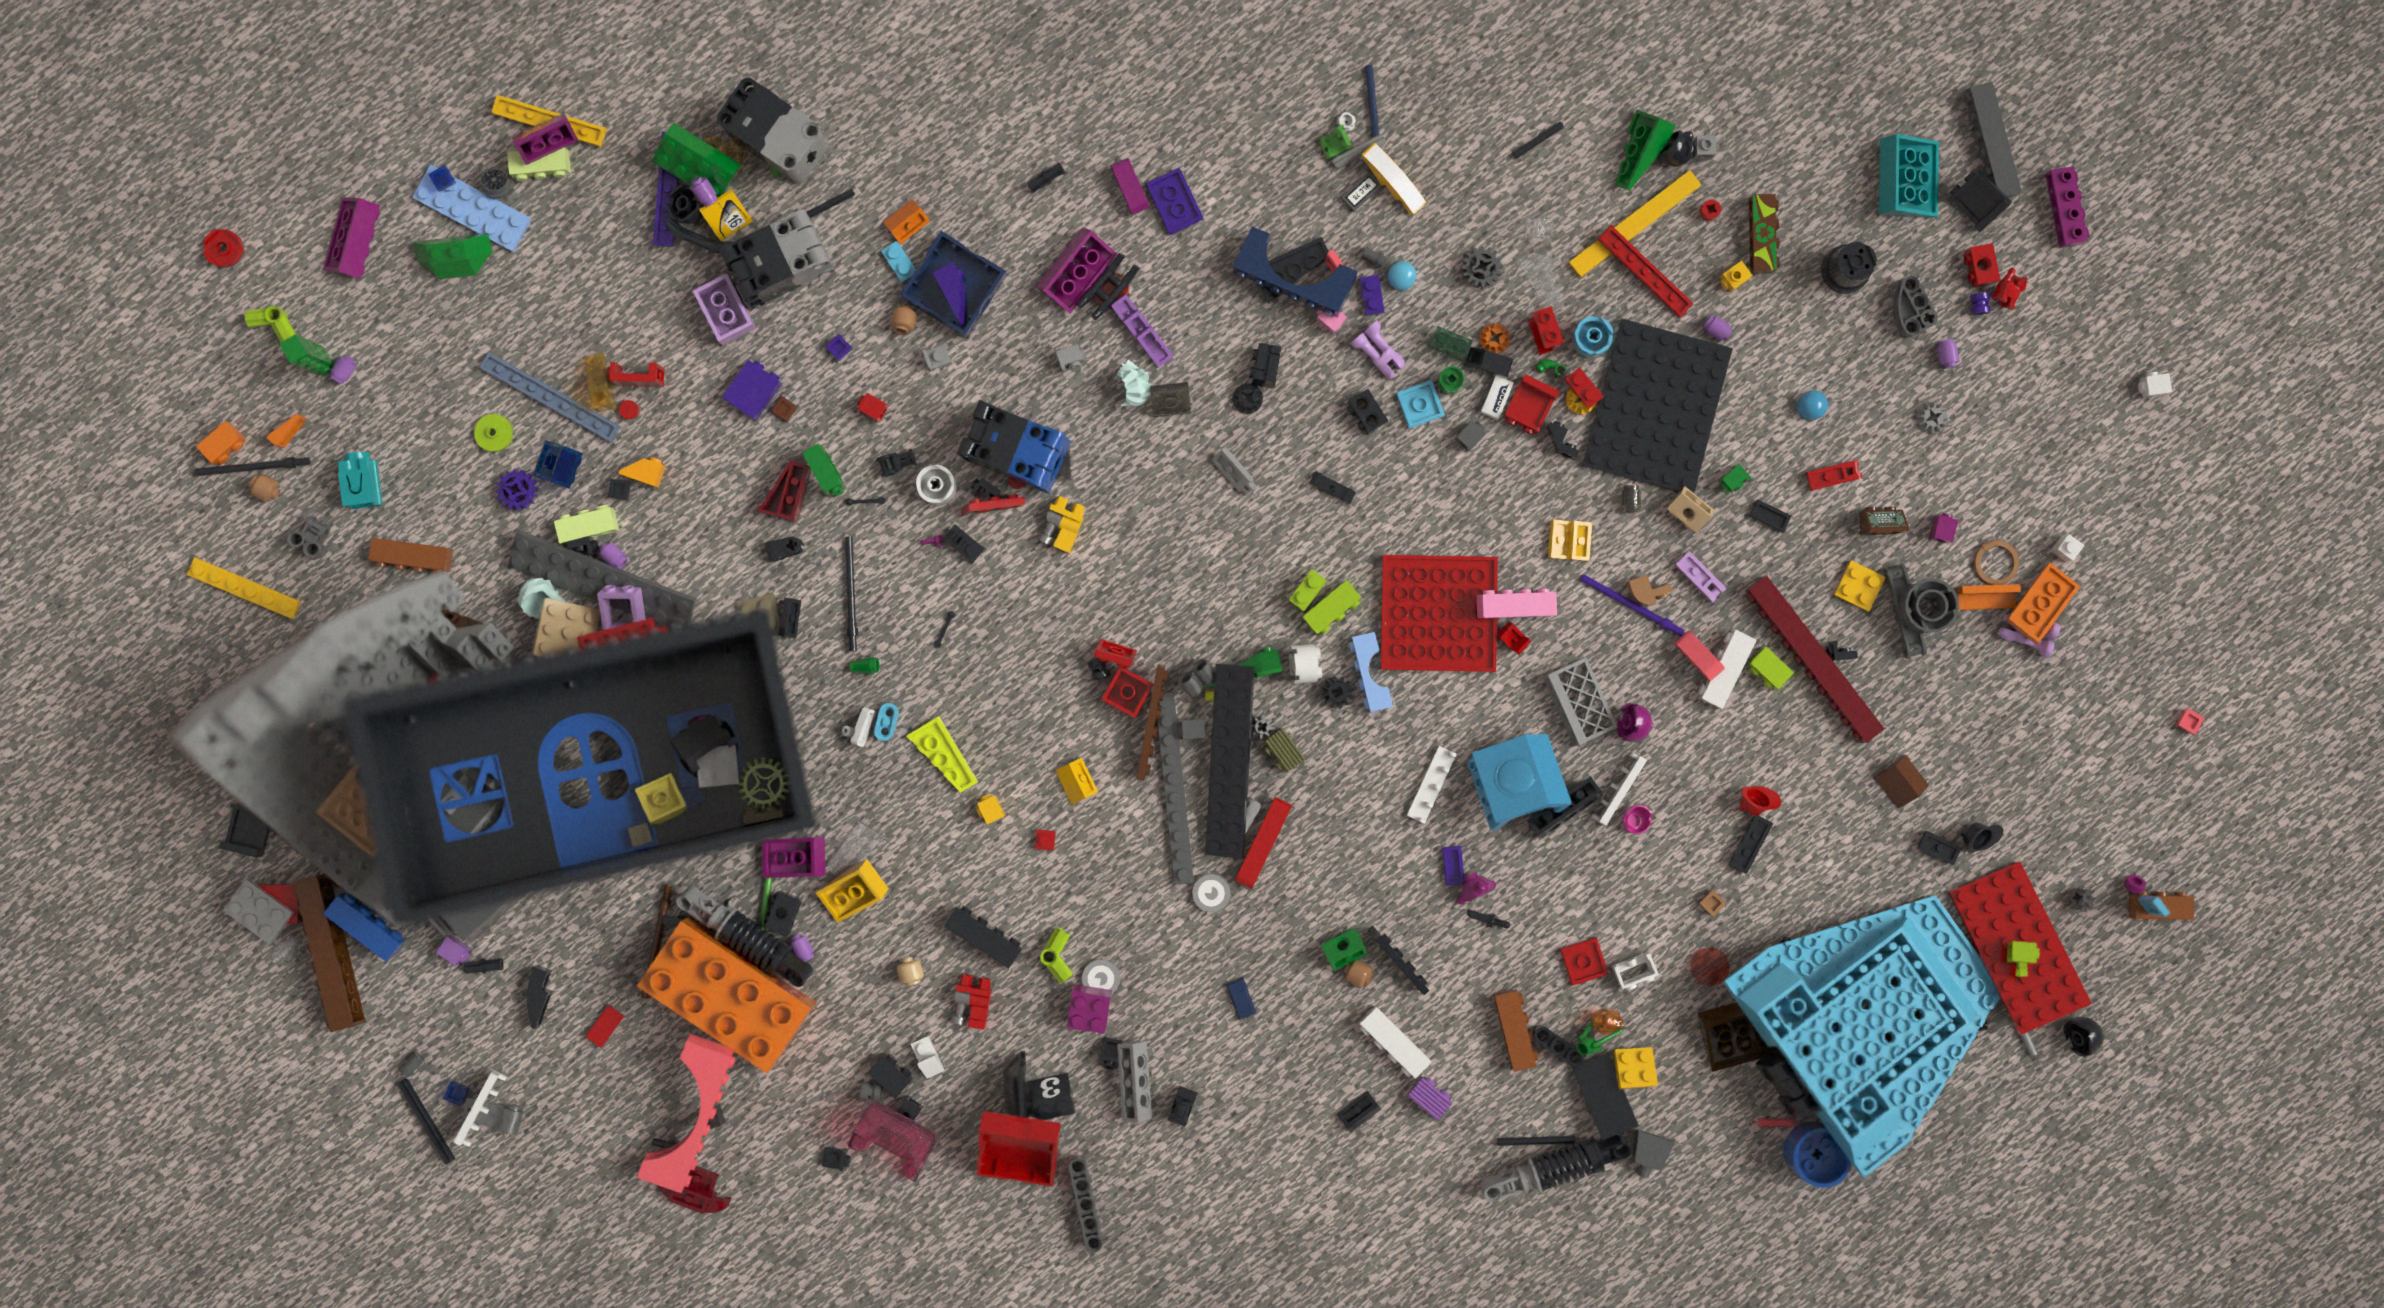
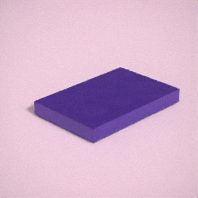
M1180 168L1145 183L1169 236L1204 220Z

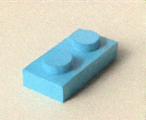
M896 241L883 249L881 252L902 284L911 279L916 269L899 243Z

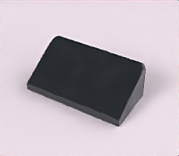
M1367 1091L1337 1115L1347 1129L1352 1132L1379 1112L1381 1108Z

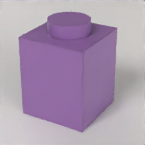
M451 935L446 937L436 953L456 966L467 961L470 956L468 952L471 948Z

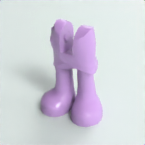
M1377 320L1350 344L1355 349H1362L1373 360L1372 363L1387 378L1391 379L1395 374L1387 363L1391 360L1399 370H1402L1405 367V361L1382 338L1380 334L1381 324ZM1367 337L1382 351L1381 355L1369 343Z
M2005 614L2002 621L2009 624L2005 621L2009 615ZM2053 623L2043 638L2054 641L2060 632V624ZM2000 628L1998 631L2001 638L2029 645L2037 649L2040 655L2047 659L2054 650V642L2041 640L2040 643L2035 645L2017 629L2016 632L2005 628Z

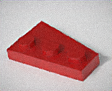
M1018 494L1007 496V499L1001 500L1000 497H991L985 502H981V499L970 500L969 504L961 508V515L968 516L972 511L980 514L992 511V509L998 511L1022 507L1025 505V497H1018Z

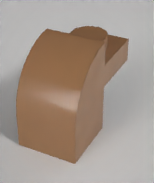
M1647 575L1626 582L1632 599L1643 606L1656 605L1655 597L1659 600L1668 597V592L1673 591L1671 584L1652 589Z

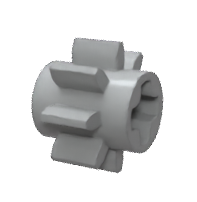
M1264 715L1262 720H1258L1255 717L1254 719L1257 723L1255 725L1252 724V727L1256 730L1253 732V735L1259 733L1260 739H1262L1263 734L1270 737L1268 731L1269 729H1274V727L1269 726L1272 719L1265 721ZM1259 722L1267 724L1265 727L1266 732H1259L1257 730Z

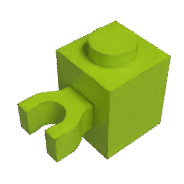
M2009 942L2007 962L2017 963L2016 977L2028 976L2027 964H2034L2039 959L2037 943Z

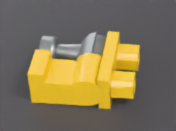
M1058 496L1054 505L1051 504L1046 518L1048 522L1044 534L1040 533L1037 540L1052 545L1054 540L1051 537L1055 528L1061 529L1053 546L1071 553L1084 520L1085 506L1075 503L1072 512L1065 510L1069 500Z

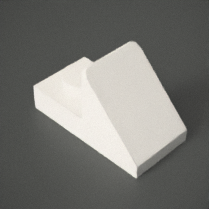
M929 1035L911 1043L918 1059L917 1065L927 1079L945 1071Z

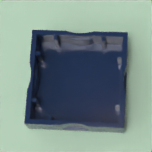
M940 231L926 253L922 265L914 272L900 296L908 303L967 339L1007 277V273L1004 269L983 256L971 252L964 244ZM952 262L956 268L960 267L965 275V278L962 279L966 285L964 324L962 325L957 320L933 272Z

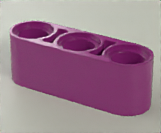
M1129 158L1110 165L1120 190L1123 192L1122 194L1127 206L1130 208L1131 215L1149 209V204Z

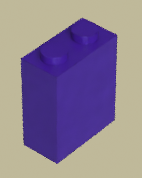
M748 360L722 398L757 421L782 386V383L778 381L780 377L772 371L769 374L763 370L765 366L755 360L753 363Z

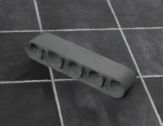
M1076 1155L1070 1161L1069 1172L1084 1243L1088 1251L1097 1252L1102 1247L1103 1236L1088 1165L1083 1156ZM1080 1161L1083 1164V1168L1076 1170L1073 1167V1163ZM1084 1180L1087 1183V1187L1081 1189L1077 1186V1182ZM1087 1199L1091 1202V1206L1085 1208L1081 1205V1201ZM1091 1218L1095 1221V1225L1088 1227L1085 1224V1220ZM1097 1238L1099 1244L1092 1246L1089 1243V1239Z

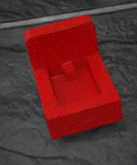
M1510 621L1496 635L1510 650L1518 655L1531 642Z

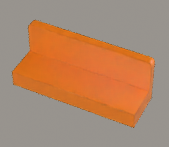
M2020 584L1957 587L1959 610L2015 608L2016 593L2021 592Z

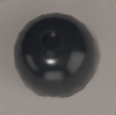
M685 184L675 187L670 193L669 197L671 199L669 204L667 203V211L673 220L682 224H693L703 217L699 209L704 207V204L698 201L690 189L691 186Z
M2081 1016L2070 1020L2064 1025L2063 1032L2066 1041L2070 1037L2073 1046L2071 1050L2078 1056L2086 1057L2094 1054L2102 1046L2104 1041L2101 1026L2093 1019Z

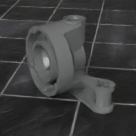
M1904 564L1891 569L1884 568L1883 574L1886 577L1885 581L1891 591L1894 603L1892 608L1896 614L1894 618L1899 623L1902 635L1904 657L1910 659L1911 656L1919 654L1924 656L1927 654L1923 633L1940 632L1948 628L1956 620L1959 612V599L1956 592L1948 583L1939 579H1924L1910 584L1908 571ZM1932 599L1934 611H1931L1928 615L1921 614L1919 610L1920 600Z

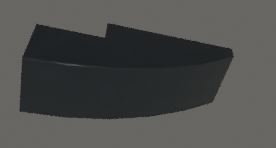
M539 965L532 967L527 990L528 1016L531 1028L533 1029L540 1027L553 992L546 989L552 970Z

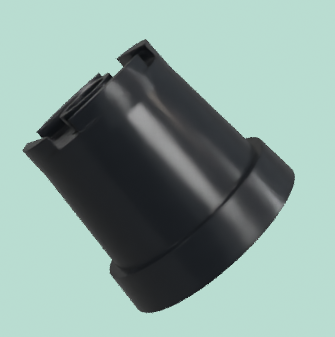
M1851 242L1833 248L1825 255L1821 264V275L1825 284L1831 290L1840 294H1851L1859 291L1868 282L1877 263L1876 254L1870 246L1862 242Z

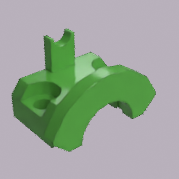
M1344 125L1335 128L1333 133L1319 140L1327 159L1336 157L1340 153L1351 149L1352 145L1345 132Z

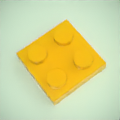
M1851 560L1833 595L1869 612L1886 577Z
M1652 1047L1615 1049L1613 1051L1618 1089L1658 1086Z

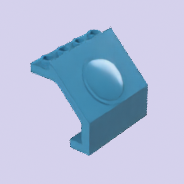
M1525 734L1472 752L1473 757L1467 761L1490 831H1497L1514 818L1544 808L1553 807L1554 812H1561L1572 804L1547 734Z

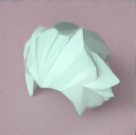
M1129 360L1125 364L1122 363V367H1120L1114 380H1122L1125 383L1124 387L1127 398L1126 402L1121 404V406H1139L1150 397V390L1153 388V385L1148 383V372H1145L1144 369H1139Z
M543 578L528 580L521 587L517 598L518 604L523 608V612L535 619H539L543 598L565 602L559 596L558 589H554L551 581L543 580Z

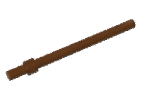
M665 884L663 897L659 901L658 907H660L647 970L659 952L664 929L663 917L667 915V911L671 906L670 897L673 885ZM642 990L641 998L648 999L649 994Z

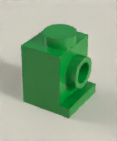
M1738 464L1719 480L1720 488L1726 494L1733 490L1736 492L1744 485L1743 481L1746 483L1752 478Z

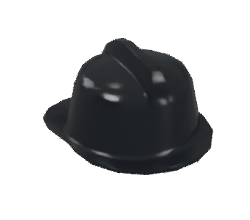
M1976 822L1961 830L1960 835L1963 837V842L1968 846L1967 851L1974 853L1988 849L2001 839L2004 830L2000 825L1985 826Z

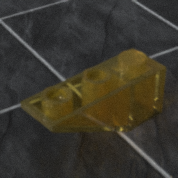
M600 353L585 357L588 392L592 410L599 413L616 409L611 381L607 377L608 367L605 354Z

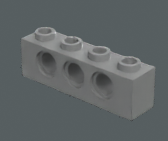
M1129 1041L1117 1044L1123 1122H1142L1152 1119L1147 1041Z

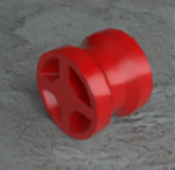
M1714 199L1707 200L1700 207L1699 213L1701 218L1706 221L1714 220L1721 212V205Z

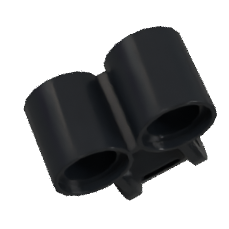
M1179 1086L1168 1121L1186 1127L1198 1092Z

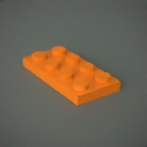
M2049 562L2005 621L2036 645L2040 643L2080 586Z

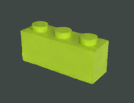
M1346 580L1306 613L1302 619L1316 635L1319 633L1323 635L1331 629L1329 624L1334 620L1338 623L1346 616L1344 612L1349 608L1351 611L1360 604L1358 600L1362 597Z

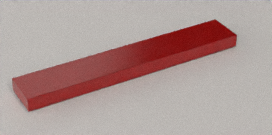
M1612 225L1598 237L1597 240L1676 316L1681 318L1693 305L1671 281Z

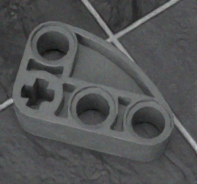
M1907 276L1901 280L1894 296V320L1899 334L1904 338H1911L1935 325L1938 321V316L1917 277ZM1905 282H1909L1911 284V290H1908L1905 287ZM1914 299H1918L1921 302L1920 307L1914 304ZM1928 317L1930 321L1925 322L1924 318ZM1907 324H1909V325L1912 326V328H1913V332H1912V333H1910V332L1907 331V329H1906V325H1907Z

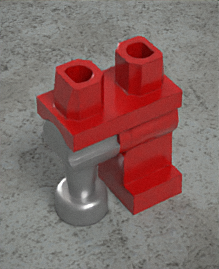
M963 973L960 983L956 985L955 990L956 1014L951 1015L950 1022L965 1025L966 1017L963 1014L966 1006H970L971 1012L967 1027L985 1030L992 989H990L991 979L980 977L979 986L971 985L973 975Z

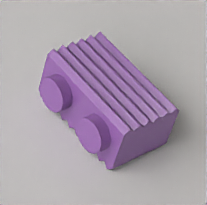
M1421 1076L1407 1092V1096L1438 1121L1452 1104L1449 1099L1451 1096L1443 1089L1441 1091L1434 1087L1436 1083L1428 1076L1425 1079Z

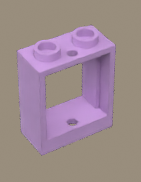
M607 585L597 594L603 630L629 624L613 622L609 599H630L633 622L646 619L641 587H634L633 585L623 587Z

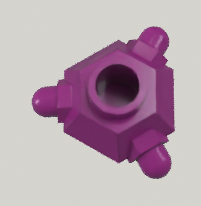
M1477 872L1463 879L1465 884L1462 886V893L1457 898V903L1463 905L1466 901H1474L1489 893L1496 887L1495 881L1479 876Z

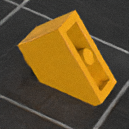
M653 457L650 460L643 458L619 470L618 474L659 488L666 466L661 464L662 460Z

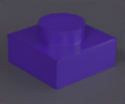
M840 334L826 346L839 362L853 349Z

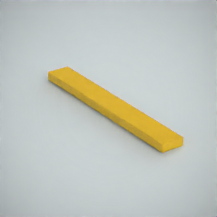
M1689 170L1614 228L1629 241L1702 184ZM1597 240L1572 259L1569 264L1581 278L1610 256L1611 253Z

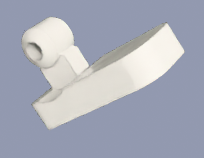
M864 707L861 710L855 729L850 726H844L841 729L842 735L850 737V743L863 747L873 724L876 711Z

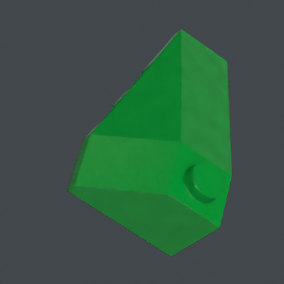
M1636 110L1628 128L1627 134H1631L1629 145L1625 144L1623 151H1626V159L1620 163L1616 186L1628 191L1632 189L1667 145L1676 125L1654 115Z
M1272 647L1261 649L1262 653H1258L1239 664L1255 666L1254 678L1283 671L1277 649L1273 650ZM1215 680L1207 684L1206 688L1214 687Z

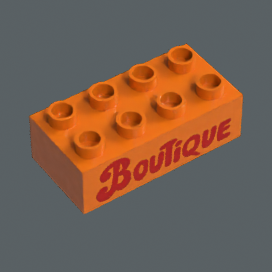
M688 917L680 921L637 987L726 1047L735 1049V1053L765 1073H768L775 1066L817 1002L777 975L769 976L765 970L761 969V965L756 966L754 961H749L748 957L745 958L742 956V953H737L736 949H731L730 944L725 945L724 942L716 940V934L692 918Z

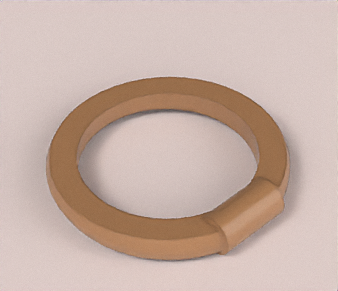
M1993 539L1982 544L1974 557L1976 574L1983 582L1990 585L2008 583L2015 577L2019 569V556L2012 545L2001 540ZM1996 546L2005 548L2013 560L2011 572L2005 578L1999 580L1987 577L1981 568V558L1984 552Z

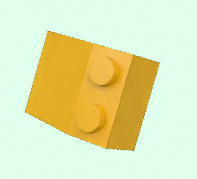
M865 859L840 874L815 893L838 923L882 900L889 888L868 859Z

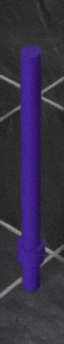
M1585 574L1580 579L1581 582L1659 624L1662 629L1670 630L1679 636L1683 635L1685 630L1673 624L1672 620L1666 617L1662 618Z

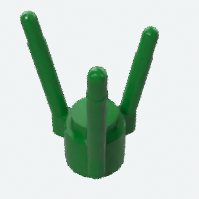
M1592 1019L1582 1035L1577 1037L1579 1041L1576 1045L1577 1051L1586 1057L1589 1054L1602 1050V1046H1597L1622 1033L1623 1029H1619L1595 1041L1592 1037H1586L1596 1022V1019Z

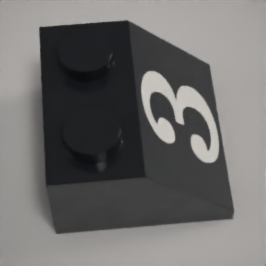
M1068 1072L1030 1081L1036 1119L1048 1120L1075 1114L1076 1108Z

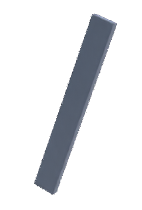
M487 352L479 366L481 370L611 443L621 428L618 424L490 352Z

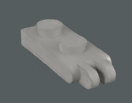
M1226 447L1211 460L1239 492L1243 491L1249 496L1256 489V485L1252 482L1253 477Z

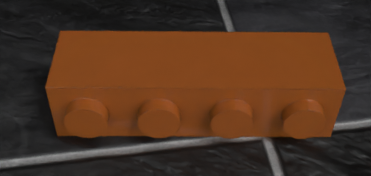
M372 538L368 560L375 562V566L387 567V564H394L393 568L405 570L406 566L413 567V571L424 572L425 569H432L431 573L450 572L453 549Z
M1516 989L1493 994L1512 1071L1516 1072L1537 1067L1535 1062L1538 1061L1537 1052L1535 1049L1532 1050L1531 1042H1534L1531 1030L1528 1031L1526 1023H1529L1526 1012H1523L1521 1006L1524 1004L1522 993H1518Z

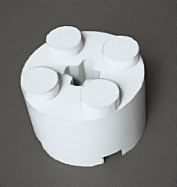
M931 465L923 468L916 479L919 495L932 505H943L949 502L956 493L957 484L955 477L947 468L941 465ZM939 481L941 486L934 489L933 482L937 483Z
M1314 644L1289 647V650L1293 649L1292 654H1289L1290 676L1295 677V680H1292L1293 684L1317 682L1318 678H1322V668L1318 667V659L1321 658L1319 647L1316 648Z

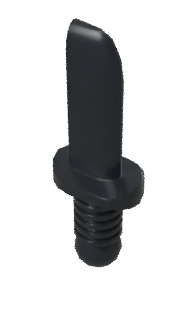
M1468 909L1467 915L1470 918L1488 923L1490 928H1492L1493 924L1505 929L1510 928L1508 921L1495 918L1496 914L1492 913V916Z

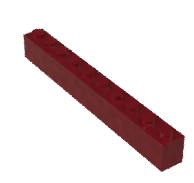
M1764 576L1747 588L1745 591L1748 601L1751 604L1755 603L1759 608L1758 614L1764 620L1767 619L1771 624L1769 628L1775 635L1778 634L1782 638L1781 643L1784 648L1792 651L1794 661L1799 666L1802 665L1806 671L1804 673L1810 681H1815L1818 685L1816 687L1817 691L1822 696L1828 698L1830 708L1833 711H1838L1841 715L1840 721L1846 727L1849 726L1853 731L1851 733L1853 738L1857 742L1867 743L1885 730L1769 577Z

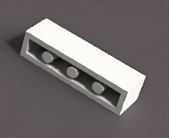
M1732 630L1731 633L1728 632L1723 641L1726 644L1723 650L1720 649L1716 654V658L1722 663L1725 670L1712 681L1707 680L1706 684L1703 683L1698 691V694H1700L1699 700L1717 709H1723L1757 641L1756 639L1738 630Z
M1376 1006L1359 1021L1362 1025L1360 1027L1361 1031L1367 1036L1371 1034L1376 1039L1374 1043L1381 1050L1385 1048L1389 1052L1387 1056L1395 1064L1399 1062L1403 1066L1401 1070L1408 1077L1412 1075L1416 1079L1431 1063V1060Z

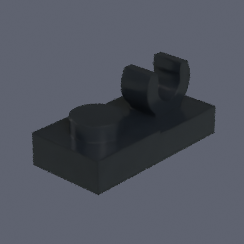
M956 524L943 537L947 543L972 563L985 549Z
M784 598V600L779 601L780 604H783V610L778 611V614L782 615L778 636L797 638L801 600Z

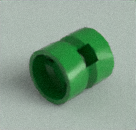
M1454 366L1445 368L1437 380L1439 390L1447 395L1457 393L1464 383V374L1459 368Z

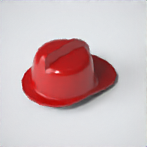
M1754 786L1743 787L1741 790L1740 811L1758 816L1766 810L1777 809L1781 806L1780 796L1769 788Z

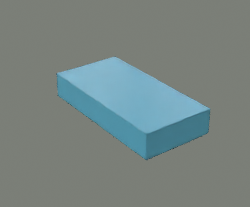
M2142 895L2138 898V901L2148 914L2162 917L2170 914L2159 897Z

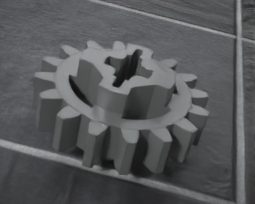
M1483 246L1480 247L1479 251L1473 248V254L1467 252L1466 256L1468 259L1463 258L1462 260L1466 264L1461 267V270L1466 271L1463 274V278L1468 277L1467 283L1474 282L1475 288L1478 284H1480L1481 289L1484 288L1485 284L1491 287L1492 281L1495 283L1498 281L1496 276L1502 275V272L1499 271V269L1503 268V265L1499 264L1502 258H1496L1497 251L1491 253L1490 247L1486 251ZM1474 259L1475 265L1470 268V262ZM1480 263L1482 266H1487L1484 271L1483 269H1477ZM1495 267L1493 275L1490 276V268ZM1475 275L1480 276L1482 279H1478V278H1476V277H1474V276H1475Z

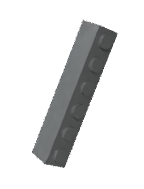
M1993 82L1972 86L1965 91L1964 102L1969 106V121L1974 125L1975 131L1973 136L1979 144L1978 155L1984 163L1983 173L2008 198L2016 196L2022 190Z

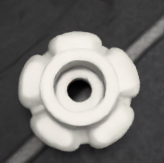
M1345 112L1338 117L1337 124L1339 126L1344 125L1345 131H1350L1355 127V117L1350 113Z

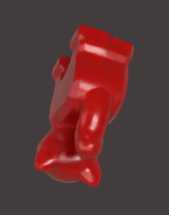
M2015 268L2009 269L2005 277L1998 282L1995 292L1991 296L1994 301L2000 300L1998 305L2011 310L2015 309V302L2019 298L2020 292L2026 290V282L2028 280L2027 277L2021 278L2016 276Z

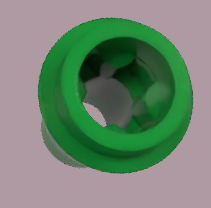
M873 656L850 662V671L852 673L874 675L880 669L879 659Z

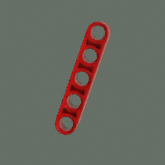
M1274 797L1234 882L1252 890L1291 810L1292 804Z

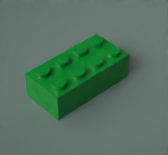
M675 123L665 132L652 159L653 163L689 185H692L691 182L699 176L701 178L706 177L716 191L717 198L727 192L741 165Z

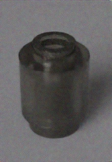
M1625 485L1624 490H1622V509L1625 510V513H1637V510L1641 509V490H1639L1638 485Z

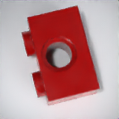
M1993 243L1970 247L1965 250L1963 259L1965 265H1968L1969 272L1967 278L1968 282L1972 283V288L1995 284L2001 280ZM1978 262L1983 264L1984 270L1978 268Z

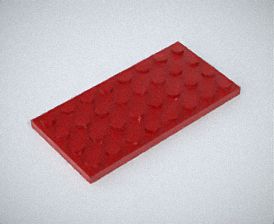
M2020 861L1948 892L2019 1035H2023L2092 1004ZM2009 942L2037 943L2039 959L2034 964H2027L2028 976L2016 977L2017 963L2007 962Z

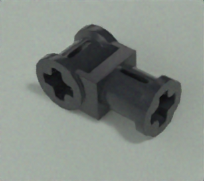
M912 448L908 452L899 455L893 453L876 458L882 470V477L894 475L902 471V467L911 464L917 465Z

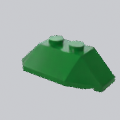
M489 233L413 242L417 261L437 279L476 275L493 252Z

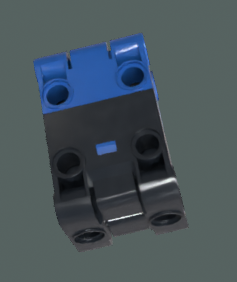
M978 400L972 415L974 422L968 438L963 437L956 454L970 463L973 462L975 465L985 467L1050 494L1056 480L1055 476L1058 475L1064 460L1063 457L1066 456L1071 440L1058 430L1047 428L997 408L985 401Z
M1833 1022L1831 1025L1834 1033L1839 1031V1025L1836 1022ZM1806 1045L1801 1048L1804 1056H1808L1810 1052ZM1779 1048L1755 1063L1764 1079L1770 1081L1780 1095L1777 1099L1788 1115L1803 1118L1820 1106ZM1857 1055L1855 1063L1860 1066L1863 1059L1860 1055ZM1830 1078L1825 1080L1827 1089H1831L1833 1086Z

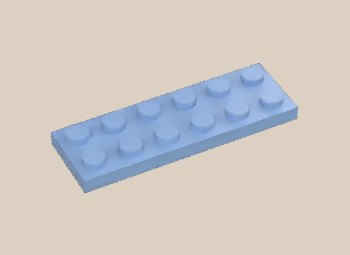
M431 164L412 197L479 234L489 233L490 240L512 252L516 249L532 220L530 217L504 203L488 198L478 189Z

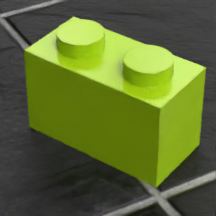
M1311 569L1288 601L1304 612L1327 580Z
M1766 646L1762 647L1747 662V665L1750 667L1748 670L1756 677L1759 675L1764 680L1762 683L1770 690L1772 688L1779 690L1794 674Z

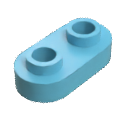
M892 703L882 705L878 713L874 733L876 738L881 741L890 740L895 732L899 709ZM888 709L893 711L890 717L886 715ZM883 728L888 729L887 735L882 734L881 731Z

